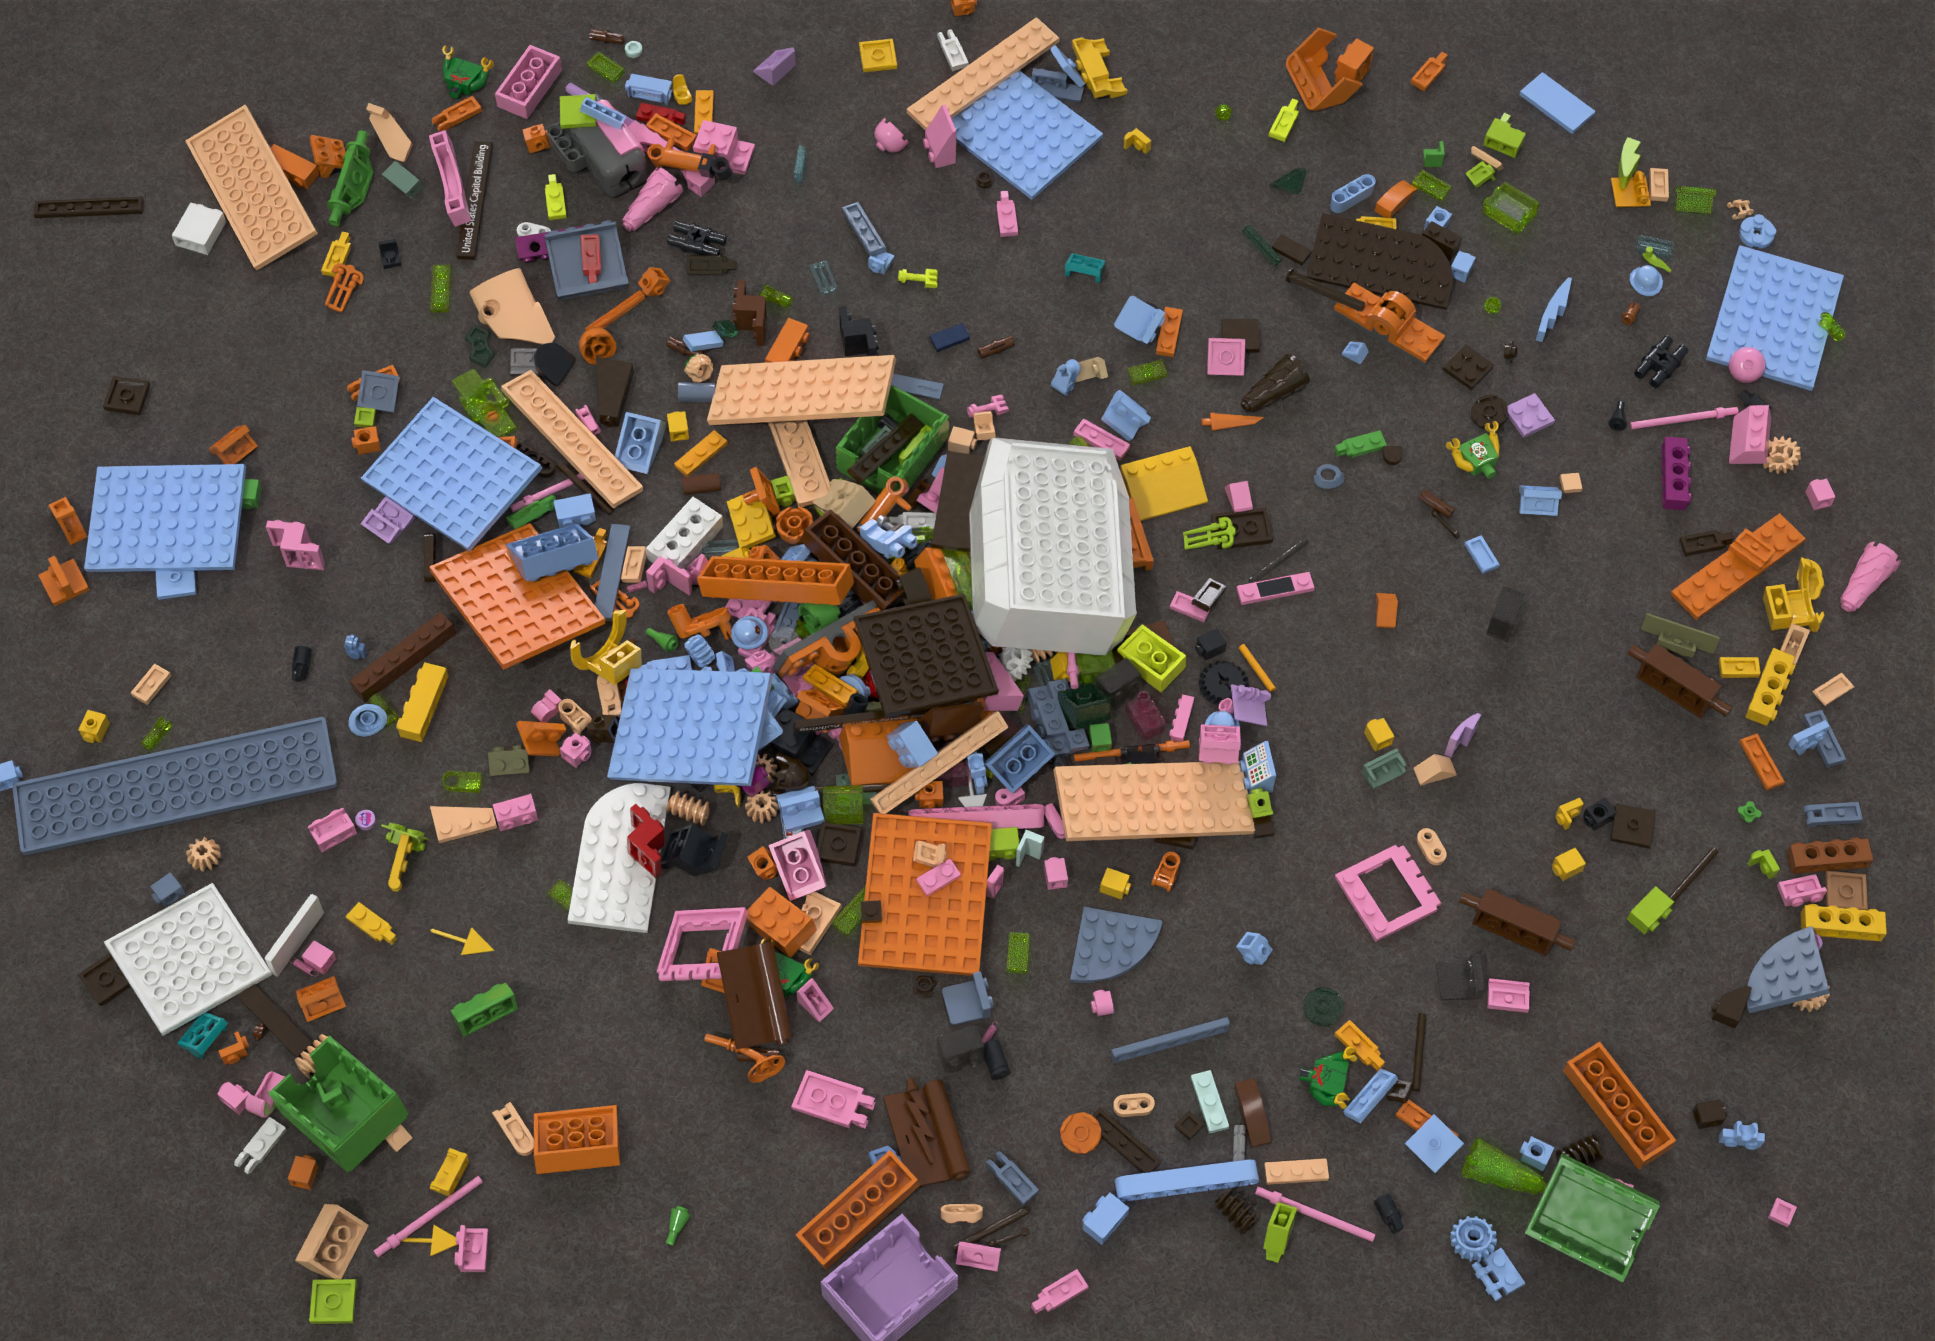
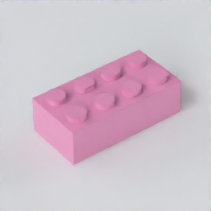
M529 45L496 91L497 107L528 119L562 71L560 57Z

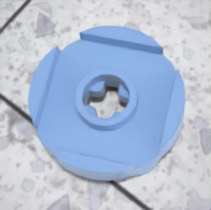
M1760 214L1745 219L1739 229L1740 239L1749 247L1765 248L1773 242L1776 234L1773 224ZM1759 230L1761 235L1758 233L1754 234V231Z

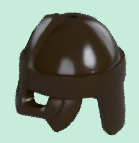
M777 753L776 760H778L777 773L775 774L777 781L774 790L791 792L806 789L809 781L808 768L800 759Z

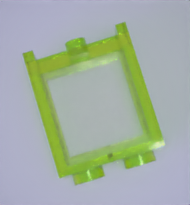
M1504 182L1500 187L1497 186L1490 198L1487 197L1484 200L1482 214H1486L1509 228L1517 236L1537 215L1540 202Z

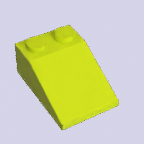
M1141 625L1117 649L1139 675L1161 693L1186 668V655L1144 625Z

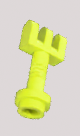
M903 269L902 271L899 270L898 281H901V283H905L906 280L925 282V288H937L938 271L926 269L924 275L907 273V270Z

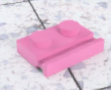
M1489 978L1487 1008L1528 1013L1530 983Z

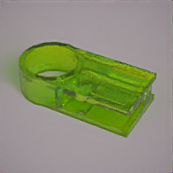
M452 770L442 775L441 782L444 789L450 792L480 793L483 776H481L482 773ZM450 776H455L459 779L458 783L454 786H447L444 782Z

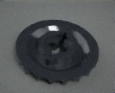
M1217 660L1213 664L1210 663L1209 666L1204 667L1199 677L1201 694L1206 700L1215 705H1219L1226 698L1232 700L1231 685L1249 686L1248 677L1245 671L1240 668V665L1236 666L1233 662L1228 663L1226 660L1223 662ZM1221 679L1223 681H1228L1227 686H1225L1224 684L1220 685Z

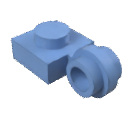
M348 635L344 646L347 655L353 659H366L368 653L366 645L360 643V638L356 635Z

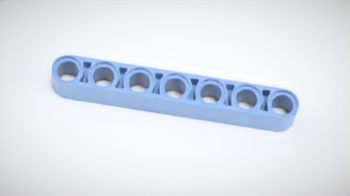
M1250 1159L1117 1177L1114 1181L1117 1198L1121 1202H1125L1126 1199L1127 1201L1146 1199V1197L1167 1196V1194L1168 1196L1186 1194L1187 1191L1194 1193L1208 1191V1189L1228 1188V1186L1230 1188L1247 1186L1249 1183L1254 1185L1259 1182L1256 1161Z

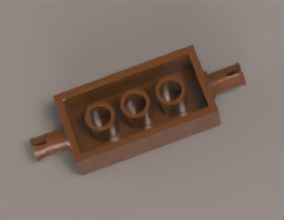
M1633 644L1629 649L1627 655L1641 662L1636 678L1698 718L1702 719L1710 708L1719 712L1724 717L1732 709V706L1718 699L1717 694L1721 685L1716 680L1705 676L1699 669L1691 667L1683 659L1669 653L1666 648L1655 644L1650 652L1646 653Z
M1486 889L1484 896L1481 898L1464 891L1459 903L1476 909V915L1472 922L1473 925L1539 954L1547 956L1551 945L1554 944L1571 952L1575 944V939L1559 933L1558 929L1562 921L1558 920L1555 916L1546 915L1535 907L1521 904L1517 899L1505 897L1496 890Z

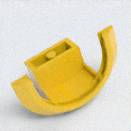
M1803 557L1800 559L1798 571L1799 590L1786 591L1784 584L1765 587L1763 601L1771 630L1790 628L1791 624H1795L1798 626L1808 625L1812 632H1817L1823 622L1824 612H1821L1819 616L1818 613L1814 614L1809 591L1811 564Z
M626 610L613 612V626L610 636L604 646L593 656L582 658L580 643L576 644V640L571 642V660L576 668L580 670L590 669L616 685L630 674L631 668L638 669L642 666L641 648L628 640L618 646L626 628Z

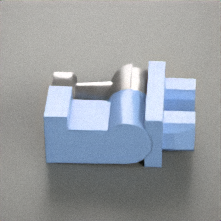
M880 515L876 521L871 519L860 527L861 538L871 548L884 554L888 559L892 556L899 559L905 553L904 547L907 546L913 549L917 546V538L912 534L910 526H905L904 523H899L895 526L890 523V519L885 515Z

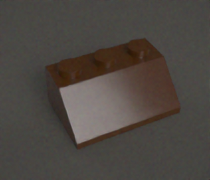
M980 701L932 708L915 721L919 723L932 744H936L940 740L951 742L980 722L982 703Z

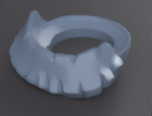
M1331 464L1321 465L1317 469L1316 475H1314L1316 486L1323 489L1336 488L1343 484L1345 479L1344 473ZM1326 469L1332 470L1335 473V477L1333 480H1325L1321 476V472Z

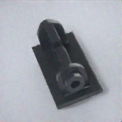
M1138 745L1124 746V749H1120L1122 765L1130 762L1131 764H1155L1156 762H1161L1159 745H1142V752H1138Z

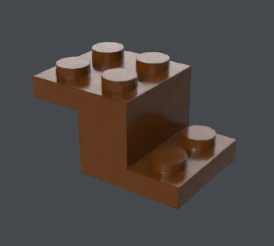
M738 280L737 287H734L735 302L732 303L733 323H736L737 330H753V339H757V346H764L767 322L766 296L746 295L745 280Z

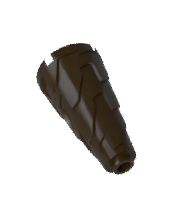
M1291 353L1281 358L1264 375L1265 377L1251 387L1250 391L1242 398L1241 406L1244 411L1254 412L1309 384L1310 378L1307 371L1303 374L1302 369L1304 366Z

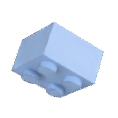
M917 721L905 722L886 735L889 746L892 750H896L899 755L898 759L904 767H920L938 754Z

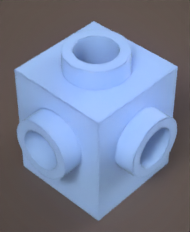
M1246 932L1236 946L1243 955V959L1249 964L1262 965L1273 950L1265 937L1252 932Z

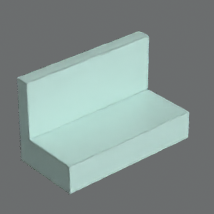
M1028 830L1025 831L1017 848L1016 866L1020 867L1025 854L1041 859L1044 849L1043 836Z

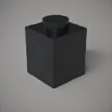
M1216 628L1197 637L1195 649L1197 654L1203 656L1206 661L1225 652L1227 643Z

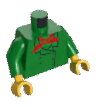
M447 46L443 47L442 51L446 58L443 59L442 71L444 81L447 83L448 89H450V97L457 99L461 93L470 96L474 91L485 86L489 75L488 70L494 67L492 60L486 65L488 58L484 57L481 60V66L456 57L451 59V56L455 53L454 48L451 46L450 53H447Z
M766 938L761 941V944L765 943ZM775 951L784 997L788 998L790 994L797 993L811 979L812 971L819 968V963H815L813 968H811L810 962L812 959L806 960L803 965Z
M1349 1046L1343 1052L1315 1060L1313 1070L1301 1068L1299 1080L1311 1082L1309 1093L1322 1106L1339 1105L1342 1109L1347 1107L1343 1101L1350 1099L1343 1091L1349 1065L1347 1059L1352 1062L1357 1060L1355 1055H1351L1353 1052H1357L1354 1047Z

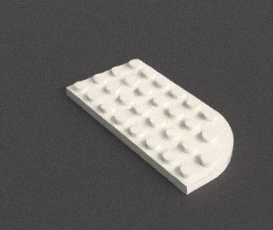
M644 783L628 784L606 793L593 805L584 824L568 924L648 932L656 879L628 854L627 836L635 830L631 826L630 808L635 803L640 808L644 807L652 819L660 821L665 827L666 807L671 787Z

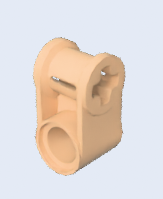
M564 699L559 703L560 718L574 733L576 732L578 735H581L582 731L588 727L592 718L571 699ZM566 709H571V710H572L571 712H568V713L564 712V710H566Z

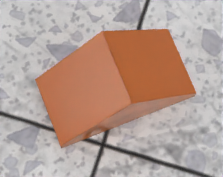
M1376 593V627H1396L1398 600L1395 594Z

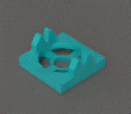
M1072 253L1065 264V275L1070 276L1071 271L1096 276L1095 282L1100 283L1106 261Z
M205 1012L195 1020L177 1044L202 1060L205 1056L204 1052L222 1030L225 1031L228 1028V1022L223 1018ZM213 1024L214 1027L209 1031L210 1025ZM205 1037L199 1045H195L199 1039Z

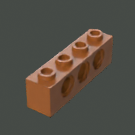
M1858 837L1841 841V839H1835L1830 842L1814 841L1809 844L1797 842L1790 845L1786 852L1791 874L1869 868L1873 861L1868 839ZM1806 854L1811 855L1813 859L1807 857Z

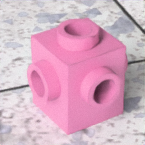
M765 649L744 659L749 671L758 666L764 673H778L773 667L776 658Z
M575 732L564 741L563 746L560 748L561 757L577 768L583 761H587L591 755L590 741L585 736H580Z

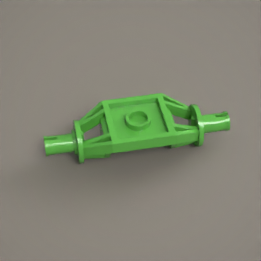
M362 130L358 131L355 142H348L346 145L347 151L343 157L344 164L336 188L332 190L331 199L327 202V207L332 211L328 223L332 226H339L342 214H350L351 210L364 202L374 173L368 157L370 149L365 146L369 134Z

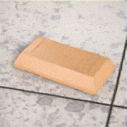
M1472 146L1471 153L1474 157L1484 161L1487 165L1490 164L1497 171L1504 168L1501 162L1477 147Z
M1840 673L1812 692L1826 706L1854 688V686L1843 673Z

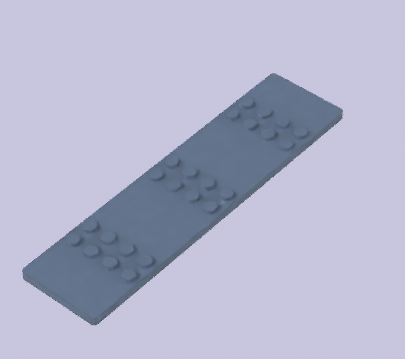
M318 717L16 782L12 785L20 850L23 855H30L336 788L338 783L327 722L324 717Z

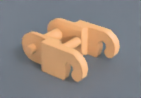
M1740 199L1733 201L1732 204L1731 202L1727 204L1728 208L1737 207L1740 210L1737 216L1736 214L1732 216L1733 220L1745 218L1746 215L1753 214V209H1750L1748 206L1750 201H1741Z

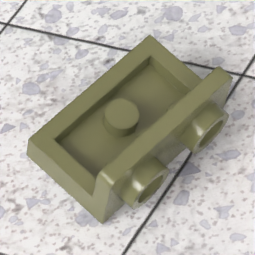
M515 745L509 750H504V747H493V751L488 752L490 776L530 772L529 757L524 745Z

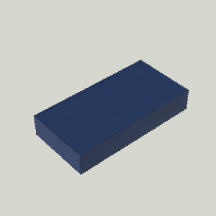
M963 323L930 335V340L935 350L940 352L970 340V336Z

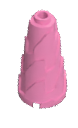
M657 167L646 180L647 183L640 190L638 197L628 208V212L622 219V226L627 231H636L657 212H661L670 202L672 203L682 194L683 188L681 184L676 186L675 182L677 179L666 170L658 169Z
M1875 542L1867 544L1850 578L1849 584L1840 598L1843 610L1851 612L1856 611L1857 608L1859 609L1870 594L1876 591L1893 571L1897 570L1901 560L1896 561L1898 555L1889 547L1881 543L1877 547L1873 546Z

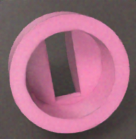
M1230 698L1222 700L1219 704L1220 711H1225L1232 715L1234 713L1233 701Z

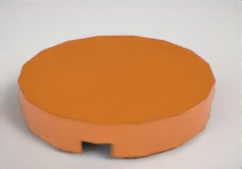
M1080 1112L1072 1114L1065 1119L1060 1129V1135L1064 1146L1069 1151L1076 1154H1087L1099 1145L1102 1138V1129L1099 1122L1092 1115Z

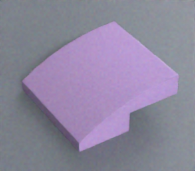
M385 496L375 511L371 509L361 525L388 544H391L412 524L416 517Z
M1481 714L1472 715L1456 728L1449 739L1444 755L1452 758L1460 743L1466 747L1468 746L1477 729Z

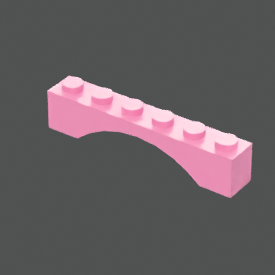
M635 120L628 126L644 148V152L647 153L648 148L653 144H660L663 148L666 147L667 141L662 139L659 134L650 131L644 124H640ZM680 169L687 181L688 188L700 197L715 185V177H703L700 173Z
M446 130L429 135L431 147L443 181L447 214L455 227L470 222L471 217L453 143Z

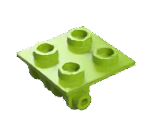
M389 822V825H381L391 829V832H388L386 835V839L390 843L399 845L401 834L409 835L413 842L412 850L417 852L424 851L425 844L423 842L424 840H429V838L424 837L425 833L414 829H407L406 831L407 827Z

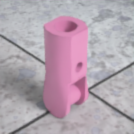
M584 405L582 409H575L579 420L593 435L600 433L601 429L594 420L587 405Z
M1052 803L1044 806V817L1050 827H1052L1053 832L1058 838H1065L1063 822Z

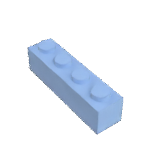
M585 97L580 108L581 112L617 129H621L626 119L625 115L588 97Z

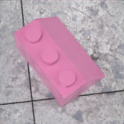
M1769 405L1749 406L1734 416L1729 464L1767 463L1771 427Z

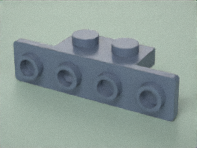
M1033 68L1032 78H1029L1055 98L1081 102L1084 87L1067 84V74L1059 71L1053 72Z

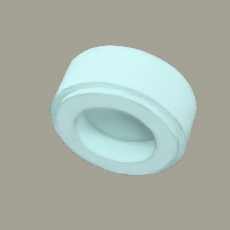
M637 41L628 42L625 45L626 55L631 58L639 57L642 54V45Z

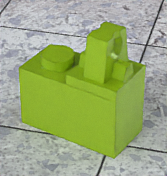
M1504 113L1500 120L1495 118L1485 135L1483 145L1516 158L1523 145L1526 133L1512 128L1511 124H1509L1511 115Z
M1277 1202L1267 1227L1263 1247L1266 1250L1267 1260L1278 1263L1281 1255H1284L1294 1227L1297 1213L1296 1207Z

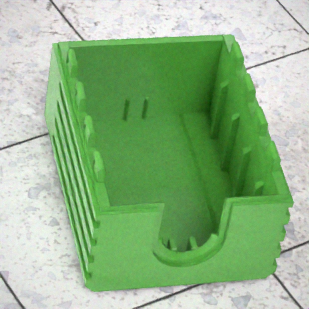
M892 384L884 415L888 413L894 420L901 423L908 415L913 414L924 426L928 425L932 429L924 435L921 444L914 448L911 457L906 459L901 467L899 455L902 450L908 447L913 438L901 447L882 468H878L877 472L861 483L878 494L883 491L891 477H900L906 480L910 488L949 438L948 415ZM883 416L859 417L836 447V468L839 472L852 478L847 473V470L860 459L859 454L861 450L881 430L877 424ZM896 482V483H895V485H894V490H895V492H897V491L900 490V488H901L900 482Z
M328 1036L309 1055L316 1066L315 1075L305 1085L297 1084L289 1073L268 1095L285 1118L346 1172H350L407 1118L408 1112L394 1090L331 1036ZM320 1082L326 1089L341 1082L349 1103L330 1112L323 1103L316 1084Z
M1562 1153L1529 1220L1525 1234L1624 1282L1635 1259L1634 1255L1646 1229L1649 1230L1660 1207V1203L1658 1200Z

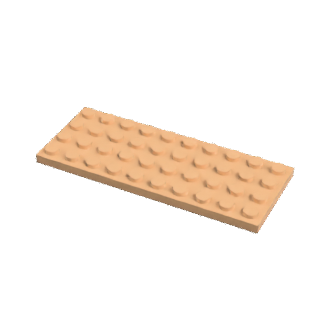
M246 105L186 140L189 149L256 270L261 269L318 234Z
M895 355L721 365L707 422L709 425L884 416L896 363Z
M1239 761L1233 764H1224L1222 762L1059 766L1053 770L1066 841L1254 834L1255 831L1246 797L1248 791L1247 789L1245 790L1243 781L1245 776L1244 772H1241Z

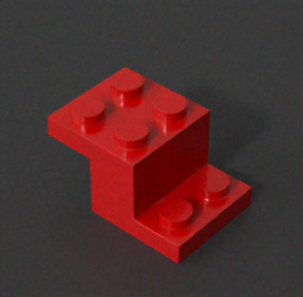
M635 803L630 808L631 826L635 830L627 836L628 854L656 879L661 874V855L658 851L664 846V826L660 821L652 819L644 807L640 808Z

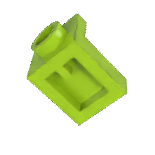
M1484 161L1466 172V175L1476 188L1490 178L1492 181L1496 180L1493 175L1495 173L1494 169L1490 164L1486 165Z
M1769 849L1763 852L1758 850L1752 853L1747 863L1749 867L1760 863L1762 873L1766 874L1769 879L1776 877L1780 871Z

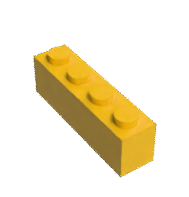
M424 662L422 669L418 670L417 682L411 687L410 699L405 702L404 714L397 722L396 728L400 737L419 742L423 741L449 677L445 667Z

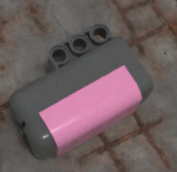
M595 94L596 102L615 110L609 101L603 100L599 94ZM597 119L595 127L561 129L560 121L548 127L549 144L569 171L576 172L587 167L609 197H617L646 181L648 173L644 148L625 122L621 129L614 128Z

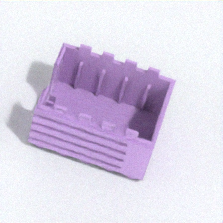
M901 1214L821 1281V1291L824 1299L861 1341H897L958 1289V1275L941 1256L937 1255L935 1260L932 1259L920 1243L919 1232Z

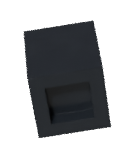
M1604 797L1585 809L1583 820L1588 827L1596 831L1613 821L1617 812ZM1597 813L1602 817H1597L1594 814Z

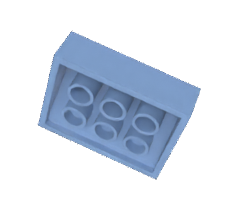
M578 523L506 544L518 571L526 581H536L541 576H552L557 574L558 571L572 570L575 566L581 564L589 565L594 560H598L594 538Z

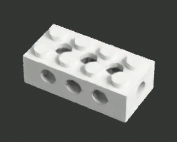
M692 497L647 546V559L654 563L661 556L665 559H670L678 568L686 569L724 527L722 515Z

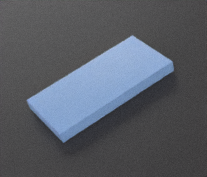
M1543 72L1523 88L1519 94L1571 134L1576 132L1595 115V110Z

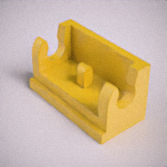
M449 1148L435 1180L430 1184V1189L448 1197L452 1195L470 1161L468 1155Z

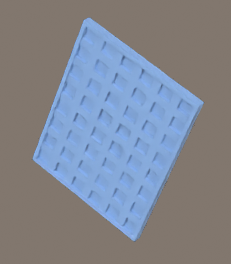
M1021 71L1013 74L952 118L956 129V142L1031 200L1103 138L1102 132L1037 83L1033 82Z
M1739 245L1706 360L1728 366L1729 359L1734 352L1740 348L1753 347L1759 350L1765 358L1766 367L1762 375L1763 377L1812 391L1844 275Z
M432 397L361 479L364 483L466 550L471 551L541 471L542 467L539 463Z
M244 464L97 467L84 570L86 572L235 570L246 466Z
M631 668L607 777L611 780L751 786L773 675L761 672Z

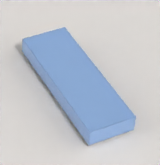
M1381 1068L1343 1111L1345 1116L1361 1123L1397 1082V1076Z

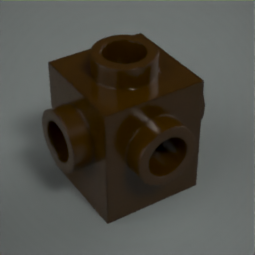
M594 715L587 730L594 742L615 743L619 723L615 715Z

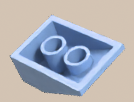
M626 412L615 458L628 470L648 474L662 442L666 423L662 420Z

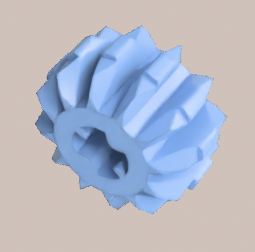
M697 634L684 643L686 651L699 667L707 666L715 659L713 650L701 635Z

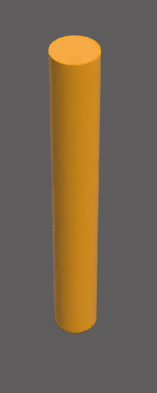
M1242 644L1239 646L1238 649L1268 691L1276 690V687L1246 645Z

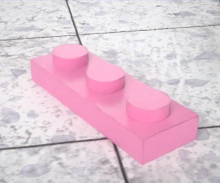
M1085 419L1080 422L1073 433V436L1093 447L1113 449L1115 458L1119 461L1122 460L1130 449L1129 443Z

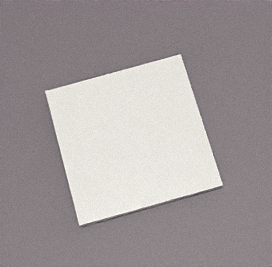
M213 883L104 941L108 951L162 1036L229 1000L250 986L272 976L270 969Z

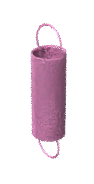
M647 580L629 585L626 588L629 593L647 588Z
M296 959L293 963L294 966L311 975L310 972L312 970L315 971V968L299 959Z
M993 1024L989 1026L980 1044L992 1039L997 1030Z

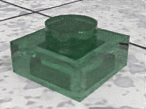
M729 320L715 321L712 326L722 338L736 337L739 331Z

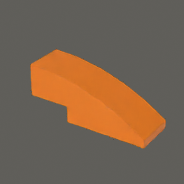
M1404 180L1398 182L1376 203L1375 212L1384 218H1392L1396 212L1403 208L1418 188Z

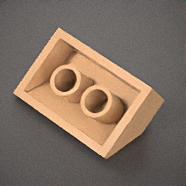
M324 1204L295 1261L307 1269L330 1279H342L369 1225L339 1205Z

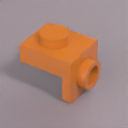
M238 1031L234 1033L238 1043L219 1050L224 1064L237 1063L240 1058L248 1055L246 1050L249 1047L245 1036L241 1037Z

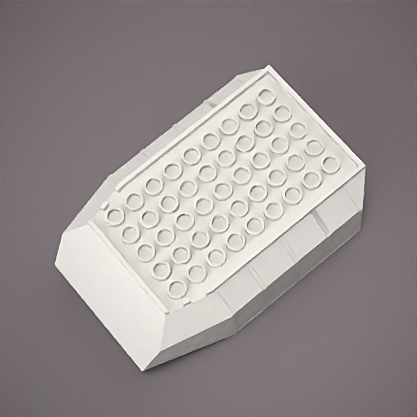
M990 438L969 512L973 619L978 633L992 646L1106 655L1124 639L1137 614L1129 496L1113 449Z

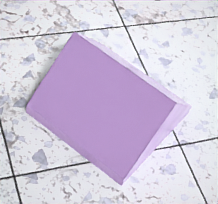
M795 49L776 50L753 72L773 86L796 66Z

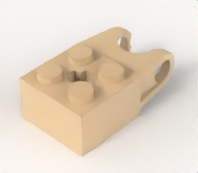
M832 479L829 483L831 486L830 491L822 498H816L812 503L823 514L831 509L853 529L876 500L861 485L846 480Z

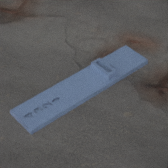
M893 374L891 381L892 385L906 393L939 400L944 386L942 383Z

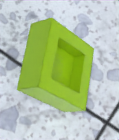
M357 407L354 421L355 427H374L376 410L373 408Z

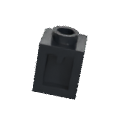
M396 239L378 242L383 268L402 266Z

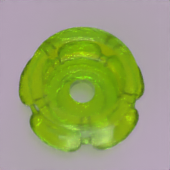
M1221 104L1219 107H1216L1215 113L1219 120L1224 121L1230 118L1232 112L1230 106Z
M1489 297L1484 302V309L1495 314L1499 312L1502 305L1497 297Z

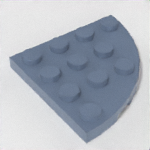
M1084 907L1070 982L1095 983V981L1110 980L1133 969L1147 956L1156 943L1161 930L1162 920Z
M1812 926L1784 937L1760 958L1748 982V986L1752 987L1747 1000L1749 1013L1830 994Z

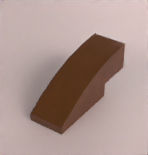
M1255 1078L1235 1083L1234 1091L1251 1147L1271 1143L1269 1127Z

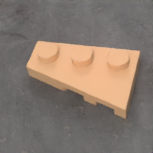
M430 806L439 843L497 828L492 808Z
M817 892L807 894L805 904L802 907V911L813 919L817 931L798 949L809 955L813 953L842 909L840 903Z

